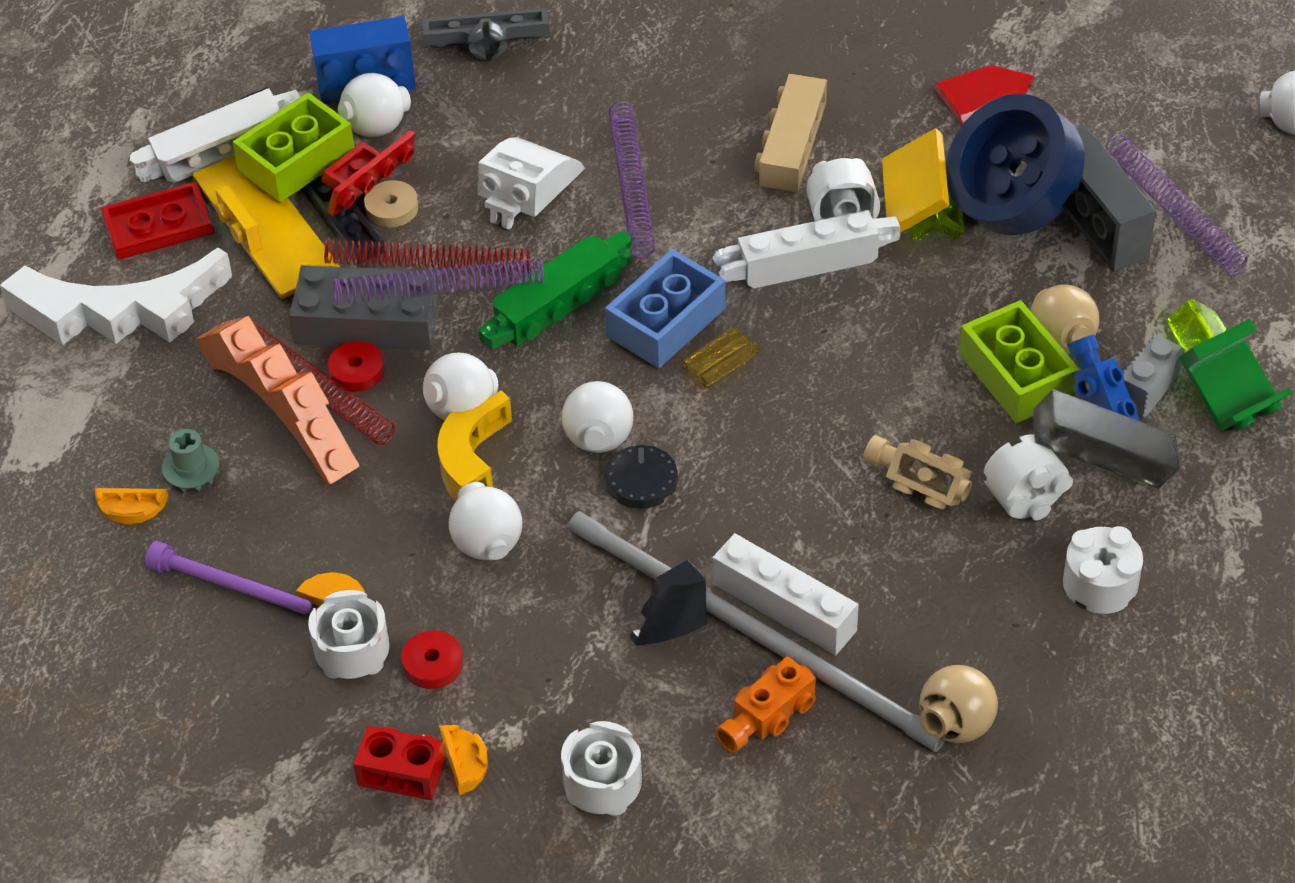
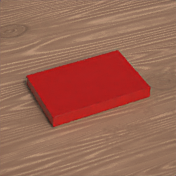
M197 182L100 207L117 260L215 233Z

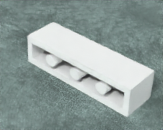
M734 533L713 556V585L836 656L857 632L858 603Z

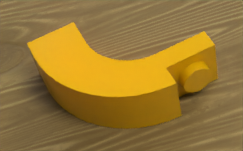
M502 390L473 409L451 412L442 424L437 445L441 477L446 490L455 501L458 500L460 489L469 483L481 482L485 487H493L491 468L474 451L482 441L512 422L510 398Z

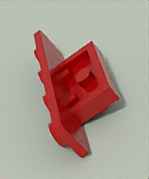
M411 130L381 153L362 141L324 170L321 181L334 189L328 213L335 216L341 210L349 209L363 193L368 194L382 178L387 179L401 163L406 164L409 162L415 152L413 145L416 133Z

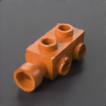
M789 656L777 665L769 666L758 681L750 687H744L734 699V719H727L715 729V735L719 743L730 753H737L748 743V737L752 734L760 740H763L770 733L775 737L780 735L786 729L790 716L796 711L804 714L813 706L816 699V677L809 668L802 664L799 665Z

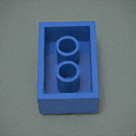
M405 16L309 31L320 100L324 104L340 101L345 86L355 77L365 73L382 74L393 80L398 87L404 86L407 90L416 89L411 43Z

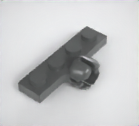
M547 8L422 19L424 46L442 47L451 43L469 44L470 53L482 61H486L485 54H492V60L499 58L506 50V41L510 38H538L542 35H550Z

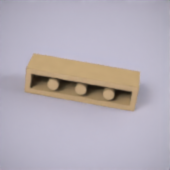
M789 74L785 86L779 87L777 94L778 108H772L769 120V127L771 129L764 131L762 139V149L764 150L763 153L758 152L755 159L754 171L759 173L760 187L798 193L826 105V79Z

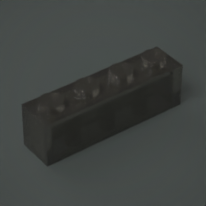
M1052 389L1033 409L1035 444L1157 489L1180 469L1175 434Z

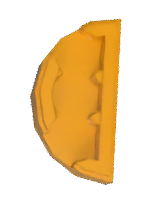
M95 488L97 506L103 516L115 523L126 525L142 523L155 517L164 508L169 497L167 489Z
M329 572L317 574L304 581L296 590V594L298 597L309 600L312 604L321 606L324 603V598L332 593L344 590H356L363 593L365 591L359 582L346 574Z
M458 725L439 726L459 796L472 791L484 779L488 769L487 748L478 734L474 733L473 735L469 731L459 729Z

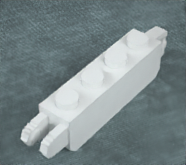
M268 88L148 138L150 145L142 147L138 151L135 150L130 155V164L136 169L135 176L141 182H149V180L165 176L166 181L173 183L193 176L194 172L235 155L232 141L300 98L297 90L273 96Z
M869 210L739 237L738 245L728 246L715 251L713 260L717 267H721L719 275L726 283L745 279L748 286L758 288L872 263L878 257L879 247L899 240L900 225L896 217L873 219Z

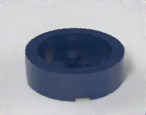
M1010 94L996 98L977 109L963 123L952 141L946 160L949 194L961 211L995 233L1022 235L1038 230L1054 220L1064 210L1061 206L1068 199L1072 190L1076 192L1079 187L1085 162L1081 136L1076 127L1065 116L1038 97L1028 94ZM1021 161L1026 162L1027 166L1022 175L1015 176L1013 173H1016L1018 166L1022 164Z

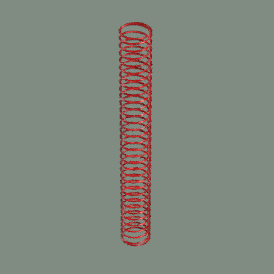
M326 239L325 241L324 260L325 263L328 262V264L331 263L332 256L335 264H337L339 258L340 263L343 264L346 256V261L348 265L351 263L352 258L354 265H356L359 257L360 265H363L364 260L366 258V264L369 266L372 257L373 265L376 266L379 257L380 266L383 265L385 258L386 266L388 267L390 265L392 257V265L394 267L396 266L398 258L399 266L402 267L405 256L406 267H409L411 259L412 267L414 268L416 266L418 255L419 268L422 267L423 259L425 262V267L428 268L430 256L431 266L433 269L435 268L436 260L438 262V268L441 269L443 263V256L445 269H447L449 266V260L451 261V268L454 269L456 257L457 266L459 270L462 266V260L464 261V267L467 269V266L469 264V257L470 265L472 267L471 246H469L467 265H465V246L463 245L461 262L459 267L458 245H456L454 265H452V245L450 244L448 262L446 267L445 244L443 245L441 264H439V246L437 244L435 261L433 266L432 244H430L428 264H426V247L424 243L422 261L420 266L419 243H417L416 258L414 264L412 243L410 244V254L407 265L406 243H404L401 264L399 242L397 243V253L394 264L393 242H391L389 262L387 264L385 241L383 260L381 264L379 241L375 263L373 255V241L371 242L369 263L367 260V241H365L364 256L362 263L360 256V240L358 241L356 263L354 260L353 240L349 263L347 256V240H345L343 262L341 260V240L339 239L338 255L336 262L334 257V239L332 240V251L330 261L328 260V239ZM478 246L475 247L473 266L475 261H477L478 265ZM482 246L480 265L482 264V257L483 264L485 265L484 246ZM489 246V248H488V256H487L486 266H487L489 260H490V264H491V247H490V246ZM495 247L493 264L495 262V258L498 264L497 247ZM502 247V249H501L500 262L502 261V259H503V262H504V248H503V247ZM510 247L508 248L506 263L508 258L511 262ZM517 248L514 249L513 261L515 258L517 261ZM521 248L520 260L522 258L524 261L523 248ZM528 248V250H527L526 260H527V259H530V249H529V248ZM529 260L526 266L527 272H529Z
M252 321L254 326L258 327V333H263L262 340L268 336L265 345L271 339L270 345L280 342L281 346H285L283 350H285L286 355L290 353L289 360L295 356L291 363L292 365L299 359L297 366L294 368L295 371L304 363L297 374H301L303 369L308 366L305 373L313 369L312 374L317 373L316 381L322 376L318 383L319 386L326 380L322 391L331 383L329 389L324 394L326 398L331 389L335 387L334 392L327 398V400L331 398L329 406L328 404L326 405L327 408H330L341 418H344L346 422H349L360 432H363L364 435L368 436L378 445L386 444L392 438L395 432L394 423L389 422L383 415H379L369 405H365L364 401H360L350 391H346L336 381H332L331 377L323 374L313 364H309L303 357H300L295 351H291L289 347L282 344L272 334L264 331L263 328H260L259 325ZM340 390L338 396L332 401V398L335 395V393ZM345 393L343 399L336 405L340 396ZM349 397L348 402L341 408L343 402ZM354 400L352 406L346 411L348 405ZM334 401H336V402H335V405H334L333 407H331V403H333ZM359 403L355 412L351 414L353 408ZM363 407V410L360 413V415L357 418H355L358 411ZM345 408L344 413L340 414V410ZM366 411H368V413H367V415L365 416V418H364L362 421H360V419H361V417L363 416V414H364ZM373 414L370 421L364 425L368 417ZM359 418L358 423L354 424V421ZM377 418L375 424L369 429L373 420ZM364 421L363 427H359V424ZM382 421L380 427L374 432L376 426ZM369 424L367 430L364 431V427ZM388 424H392V429L386 438L377 441V438L388 428ZM386 426L385 430L379 435L380 431ZM374 427L372 434H368V431ZM393 430L391 437L386 442L379 444V442L387 439ZM378 431L377 436L373 438V434Z

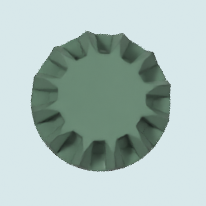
M182 429L171 435L169 439L170 453H168L162 463L163 477L168 481L171 489L179 487L185 493L189 488H195L200 491L203 484L212 485L213 477L220 474V462L216 452L202 444L201 437L195 430Z

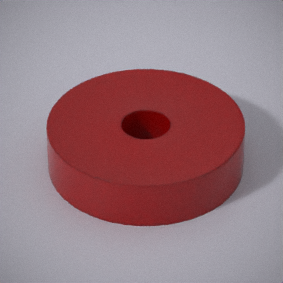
M351 341L344 343L334 349L328 358L329 376L332 378V381H336L346 391L360 392L368 390L377 385L384 375L383 355L375 345L369 342Z
M431 630L413 636L402 650L401 659L404 674L411 683L421 688L436 689L447 686L456 680L463 668V655L460 643L452 635L443 631ZM430 658H437L435 661H428Z

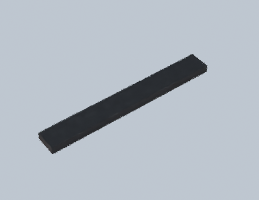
M267 87V88H264V89H262V90H259V91H257V92H255V93H252V94H250V95H247V96H245V97H242V98H240L239 100L244 99V98H246V97H248V96H251V95H253V94H256V93H258V92H260V91H263V90H265V89H268V87ZM322 175L301 188L338 241L339 239L341 240V245L344 249L345 240H347V253L349 256L351 255L352 240L354 241L355 263L359 240L361 263L364 256L365 241H367V260L370 259L372 241L374 257L377 256L378 241L380 242V254L384 253L383 240L355 203L349 209H343L335 216L328 213L334 189L321 181Z

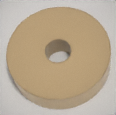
M390 180L380 182L364 198L368 219L381 227L392 228L402 226L410 222L418 212L416 191L412 186L402 181Z

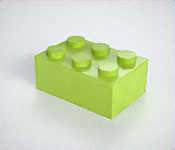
M309 92L232 141L237 170L279 203L321 176L324 170L355 148L351 123Z
M1022 300L961 325L959 355L1015 423H1019L1076 397L1074 388L1076 380L1073 373L1079 371V367Z

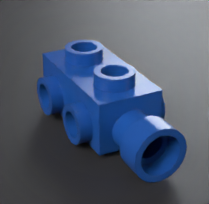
M1094 334L1067 344L1072 358L1076 357L1081 369L1073 373L1076 380L1074 388L1076 394L1083 398L1089 413V427L1096 432L1099 440L1107 437L1110 444L1129 437L1128 429L1141 423L1137 415L1136 405L1131 400L1124 382L1123 372L1118 367L1115 357L1100 361L1096 350L1099 346ZM1086 382L1089 384V387H1090V390H1089V391H1088L1087 388H1086V385H1085ZM1099 416L1103 420V425L1099 421Z

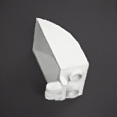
M518 137L508 138L500 142L479 161L478 195L487 198L485 207L490 209V222L499 225L502 221V227L509 230L513 226L514 217L519 212L535 217L585 167L576 159Z

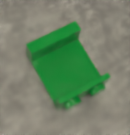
M1250 319L1192 347L1179 357L1221 432L1234 426L1237 432L1256 422L1253 416L1261 411L1265 417L1284 407L1281 401L1292 394L1289 387L1277 394L1275 393L1245 339L1257 331Z

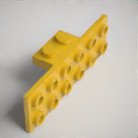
M235 155L192 174L193 180L197 182L198 187L215 208L220 221L226 223L235 241L243 246L280 298L284 299L295 294L301 265L340 267L338 263H334L333 256L330 264L328 262L325 263L324 244L292 202L287 198L279 203L237 170ZM328 251V260L330 261L331 254Z

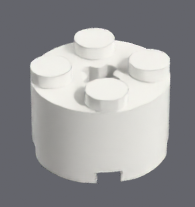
M840 158L828 162L822 161L813 167V173L807 182L806 192L815 221L869 210L873 219L877 218L880 211V200L871 172L863 160L858 158Z
M1029 434L1019 437L1022 440L1021 443L1012 447L1008 442L991 456L984 468V474L987 477V481L984 482L1011 517L1017 519L1032 517L1033 520H1040L1049 514L1051 505L1062 493L1072 486L1073 479L1069 475L1067 468L1040 436Z
M1117 526L1114 528L1093 527L1079 530L1073 534L1067 549L1063 576V587L1070 600L1074 603L1077 600L1086 606L1087 611L1097 614L1115 613L1128 606V602L1133 597L1135 598L1138 592L1143 565L1141 548L1132 538L1131 532L1127 528Z
M344 590L330 594L324 598V603L317 610L316 608L312 610L308 625L314 656L327 677L332 679H352L368 674H376L381 671L384 665L383 662L389 652V637L384 610L377 600L375 603L367 598L366 593L361 591Z
M598 721L590 723V728L580 732L577 729L567 737L561 751L563 784L569 803L594 814L617 816L624 813L627 806L638 796L642 785L641 751L639 745L632 738V734L619 724Z

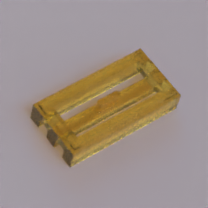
M734 326L683 360V369L707 388L758 354L759 345L754 341L750 343L749 336L745 333L741 335L740 329ZM739 348H742L740 351H738L737 353H735L727 359V356H729ZM713 365H716L714 368H712L711 370H709V371L706 372L705 374H702L704 371H706L707 369H709V368L712 367Z

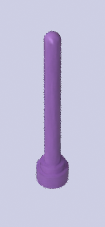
M156 540L147 551L145 557V567L159 573L164 571L170 572L173 569L301 614H308L312 610V603L307 599L178 556L177 552L172 550V546Z

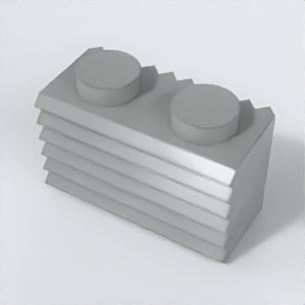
M1152 335V339H1149L1148 344H1145V348H1141V352L1138 353L1137 357H1134V361H1131L1127 369L1123 370L1125 385L1131 400L1136 405L1137 415L1141 419L1150 413L1180 376L1182 364L1179 357L1183 355L1185 350L1182 346L1159 335Z

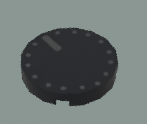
M637 445L627 447L616 453L608 462L605 477L608 492L613 498L615 496L620 499L621 504L627 507L645 509L660 505L664 502V498L668 497L670 493L672 495L675 492L678 482V471L675 461L667 452L655 446Z

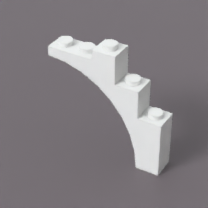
M216 248L199 261L179 271L144 282L115 286H90L64 282L23 266L0 284V288L8 310L62 346L78 335L87 325L115 344L131 334L140 324L170 343L194 323L191 310L201 305L219 287L224 286L232 277L228 253L220 248Z

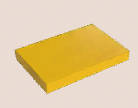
M935 128L882 158L886 217L897 218L900 225V233L949 206L943 134Z

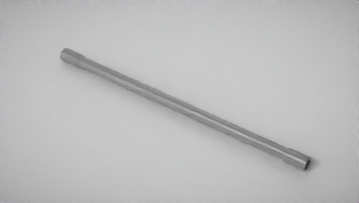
M581 511L576 512L569 522L568 529L591 544L600 546L654 580L672 569L612 533L606 526ZM706 589V611L779 656L783 658L789 656L799 665H805L817 679L900 728L906 735L932 751L937 752L944 744L945 740H942L941 737H932L924 731L920 723V715L909 712Z

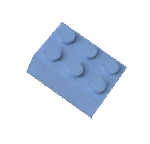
M671 249L605 307L606 336L660 369L726 309L725 280Z

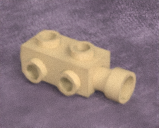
M874 435L864 451L863 461L876 467L882 465L889 468L886 477L894 480L893 488L910 495L913 494L914 490L926 495L924 501L934 507L945 509L946 505H959L960 501H965L972 487V482L969 481L972 471L962 467L964 461L949 454H943L942 458L930 453L931 446L918 440L911 439L910 443H899L898 447L895 448L890 445L889 440ZM915 460H919L922 464V468L919 469L918 473L913 470ZM948 474L954 478L950 488L945 484V477Z

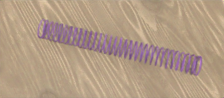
M622 101L614 103L609 108L610 123L627 231L629 235H632L630 238L633 240L630 249L634 256L642 258L650 256L655 251L654 236L633 108L628 102ZM619 103H627L631 108L627 106H620L615 108L613 111L621 107H626L630 109L631 112L626 110L618 111L614 115H616L619 112L630 113L629 115H620L626 117L618 118L614 117V115L612 116L613 111L611 112V109ZM627 120H628V121H631V122H629V123H624V124H620V125L617 124L618 122H624V121H627ZM631 125L629 128H618L619 126ZM631 129L630 132L618 133L620 130ZM622 134H633L623 138L619 137ZM633 138L631 141H620L621 139ZM633 142L632 145L620 146L623 143ZM624 147H635L632 150H621ZM635 151V153L633 154H622L624 152ZM625 156H636L630 159H622ZM637 160V161L634 162V163H628V164L623 163V162H625V161ZM632 164H636V165H637V166L631 167V168H624V166H626V165H632ZM628 169H638L635 172H625ZM638 173L637 176L626 177L628 174ZM629 178H639L636 181H626ZM640 182L638 185L634 186L627 185L629 183ZM631 187H641L637 190H627ZM641 191L639 194L629 195L630 192ZM632 196H642L639 199H629ZM642 200L641 203H637V204H631V203H630V202H632V201ZM634 205H644L640 208H630ZM638 209H643V210H644V211L639 212V213H632V211H634V210H638ZM636 214H645L642 217H632ZM639 218H644V219H645L644 221H641V222H633V220H636V219H639ZM638 223H646V225H644V226H640V227H635V226H634L635 224H638ZM643 227H644V228H647L646 230H643V231H634L635 229H638V228H643ZM641 232H647V234L643 236L635 235ZM640 237H649L645 240H636ZM647 241L649 242L648 244L652 243L651 247L644 250H639L633 247L634 245H648H637L636 243ZM653 247V250L647 254H637L632 250L633 248L638 251H645Z
M1116 134L1110 138L1105 146L1106 151L1109 142L1115 136L1122 135L1123 137L1117 139L1113 145L1121 138H1124L1115 151L1111 152L1113 145L1111 146L1110 152H1108L1110 156L1117 158L1118 161L1119 157L1124 155L1122 161H1118L1121 162L1119 165L1228 274H1236L1245 267L1248 260L1247 255L1242 254V250H1238V246H1234V242H1230V238H1226V234H1222V231L1218 230V227L1214 226V223L1210 222V219L1206 218V215L1202 214V211L1198 210V207L1194 206V203L1190 202V199L1186 198V195L1182 194V191L1178 190V187L1174 186L1170 179H1166V175H1162V172L1146 156H1143V153L1139 152V149L1135 148V145L1124 134ZM1123 143H1125V145L1123 146V148H1122L1121 150H1119L1118 152H1116L1118 149L1121 148V146L1123 145ZM1128 146H1130L1128 150L1120 156L1122 151ZM1133 150L1132 154L1126 159H1124L1125 156ZM1137 154L1136 157L1128 163L1130 158ZM1141 158L1136 165L1131 167L1137 159ZM1127 160L1126 164L1122 165V162ZM1142 162H1144V164L1141 166V168H1139L1138 170H1136V168H1137ZM1146 166H1148V168H1147L1143 173H1141V174L1139 175V173L1142 171V169H1144ZM1151 169H1153L1151 173L1143 179L1145 174ZM1156 173V175L1154 176V178H1153L1152 180H1150L1149 182H1147L1148 179H1149L1153 174ZM1144 174L1141 180H1138V176ZM1160 177V179L1154 185H1152V183ZM1162 181H1164L1163 184H1162L1159 188H1157V189L1155 190V188H1156ZM1168 185L1167 188L1159 194L1161 189ZM1155 186L1153 191H1149L1151 187ZM1158 189H1160V190L1158 191L1157 195H1153V193H1154L1155 191H1157ZM1172 189L1165 197H1163L1168 190ZM1163 193L1161 199H1157V196ZM1175 193V195L1169 201H1167L1168 198ZM1167 197L1165 202L1161 203V200ZM1177 197H1179V199H1178L1174 204H1172V202H1173ZM1171 201L1169 206L1165 207V204ZM1181 201H1183V203H1182L1178 208L1175 209V207H1176ZM1189 203H1191L1193 206L1187 209ZM1175 205L1173 210L1169 211V208ZM1185 205H1187L1186 208L1179 213V211H1180ZM1179 209L1177 214L1173 215V211ZM1189 209H1191L1190 212L1183 217V215H1184ZM1184 212L1181 218L1177 219V215ZM1193 213H1195L1194 216L1187 221V219H1188ZM1201 215L1205 217L1196 223L1201 218ZM1188 216L1185 222L1181 223V219ZM1205 219H1208L1209 222L1200 227L1205 222ZM1190 220H1192V221L1190 222L1189 226H1185V223H1187V222H1189ZM1196 223L1193 230H1189V227ZM1209 223H1212L1213 226L1209 227L1202 234L1201 238H1197V235L1202 233L1208 227ZM1200 227L1197 234H1193V231ZM1213 227H1216L1217 230L1212 232L1206 238L1205 242H1201V239L1206 237L1212 231ZM1217 231H1220L1221 234L1216 236L1209 246H1205V243L1210 241L1217 234ZM1221 235L1225 236L1215 245L1213 250H1209V247L1214 245L1221 238ZM1225 239L1229 240L1228 243L1219 249L1217 254H1213L1214 250L1218 249L1225 242ZM1232 243L1233 246L1227 249L1229 244ZM1236 247L1237 250L1231 253L1233 248ZM1225 251L1221 258H1217L1218 254ZM1240 251L1241 254L1234 258L1237 252ZM1229 255L1225 262H1221L1222 258ZM1242 256H1245V260L1239 267L1229 271V267L1236 264ZM1230 260H1232V262L1229 264V266H1226V267H1225V264H1226L1227 262H1229ZM1244 264V266H1243L1240 270H1238L1237 272H1235V273H1229V272H1232V271L1237 270L1238 268H1240V267Z
M533 258L532 262L530 261V259H527L526 262H524L521 259L519 261V264L516 260H514L513 263L507 261L506 266L505 263L501 261L499 265L497 264V262H494L493 267L490 263H488L486 267L482 263L480 265V268L477 264H475L473 266V269L471 265H468L467 269L462 265L460 270L457 266L454 267V270H452L451 267H448L447 272L443 267L441 268L440 272L437 268H435L434 274L431 269L427 271V274L425 270L422 269L421 274H419V272L416 270L414 272V276L411 271L408 272L407 276L405 272H402L401 277L396 272L394 278L391 273L388 274L387 278L385 274H382L381 281L379 276L376 274L374 280L371 275L368 276V280H366L365 276H362L361 283L359 278L356 276L354 279V283L351 277L348 278L347 283L346 280L342 278L341 286L339 280L336 278L333 280L335 302L338 305V282L341 294V303L343 304L342 283L344 280L347 289L348 303H350L349 280H351L354 290V299L355 302H357V278L361 291V301L363 302L362 281L364 278L367 287L368 301H370L369 278L371 277L374 288V297L375 300H377V276L381 289V299L383 300L382 278L384 275L387 284L388 298L390 299L389 275H391L394 285V296L395 298H397L395 286L397 274L400 282L401 297L403 298V273L405 275L407 282L408 296L410 297L409 273H411L414 283V294L415 296H417L415 284L416 272L419 276L421 295L423 296L422 272H424L426 276L427 292L428 294H430L428 282L429 271H431L433 277L434 293L436 294V270L438 271L440 278L441 293H443L442 270H444L446 275L447 291L450 292L448 280L449 268L453 276L454 291L456 292V268L458 270L460 277V289L461 291H463V283L461 277L462 267L464 268L466 273L467 290L469 291V266L473 274L474 289L476 290V281L474 275L475 266H477L479 271L480 288L482 289V265L484 266L486 272L487 288H489V278L487 273L488 265H490L492 269L493 287L495 288V264L497 265L499 270V284L500 287H502V276L500 271L501 263H503L505 268L506 285L509 286V278L507 272L508 262L510 263L512 269L513 285L515 286V274L513 269L514 262L517 263L519 284L522 285V276L520 271L521 261L523 262L525 267V281L526 284H528V272L526 268L528 260L531 264L532 282L535 283L533 262L534 260H536L538 280L540 283H542L544 281L543 263L541 258H538V260L536 258ZM539 260H540V262H541V267H542V280H541V271H540V266H539Z

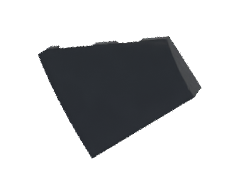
M689 560L682 562L656 578L651 589V596L641 611V614L646 618L642 628L632 631L630 639L635 645L659 643L686 635L707 624L706 579Z

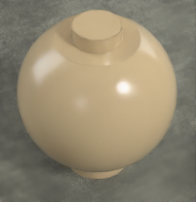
M1056 285L1044 289L1036 295L1030 311L1067 354H1070L1067 344L1092 334L1096 335L1099 327V311L1095 301L1086 291L1072 285Z
M966 665L944 667L930 676L922 688L919 701L920 723L927 734L935 738L941 737L942 740L948 742L966 743L976 740L989 730L996 718L998 699L995 688L982 672Z

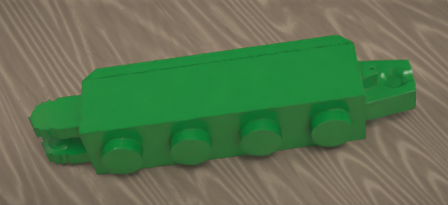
M622 231L615 233V235L608 237L604 241L598 236H587L543 265L544 281L542 283L538 280V271L536 270L534 271L535 283L532 282L530 274L528 275V284H526L524 278L522 279V285L518 282L515 286L513 285L496 296L493 302L494 316L478 329L479 339L492 350L509 341L519 347L529 339L535 338L541 331L553 323L562 320L581 304L590 301L593 296L605 288L614 285L621 278V269L630 264L629 262H632L633 253H631L629 248L632 244L630 235ZM540 267L541 280H542V267Z

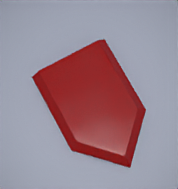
M989 65L934 83L933 88L962 126L984 104L1005 95L1026 94L1034 80V75Z

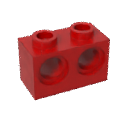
M367 726L353 763L357 786L432 801L446 763L443 740H438L426 734L413 735L403 733L391 727L378 728ZM424 762V764L415 765L417 763Z

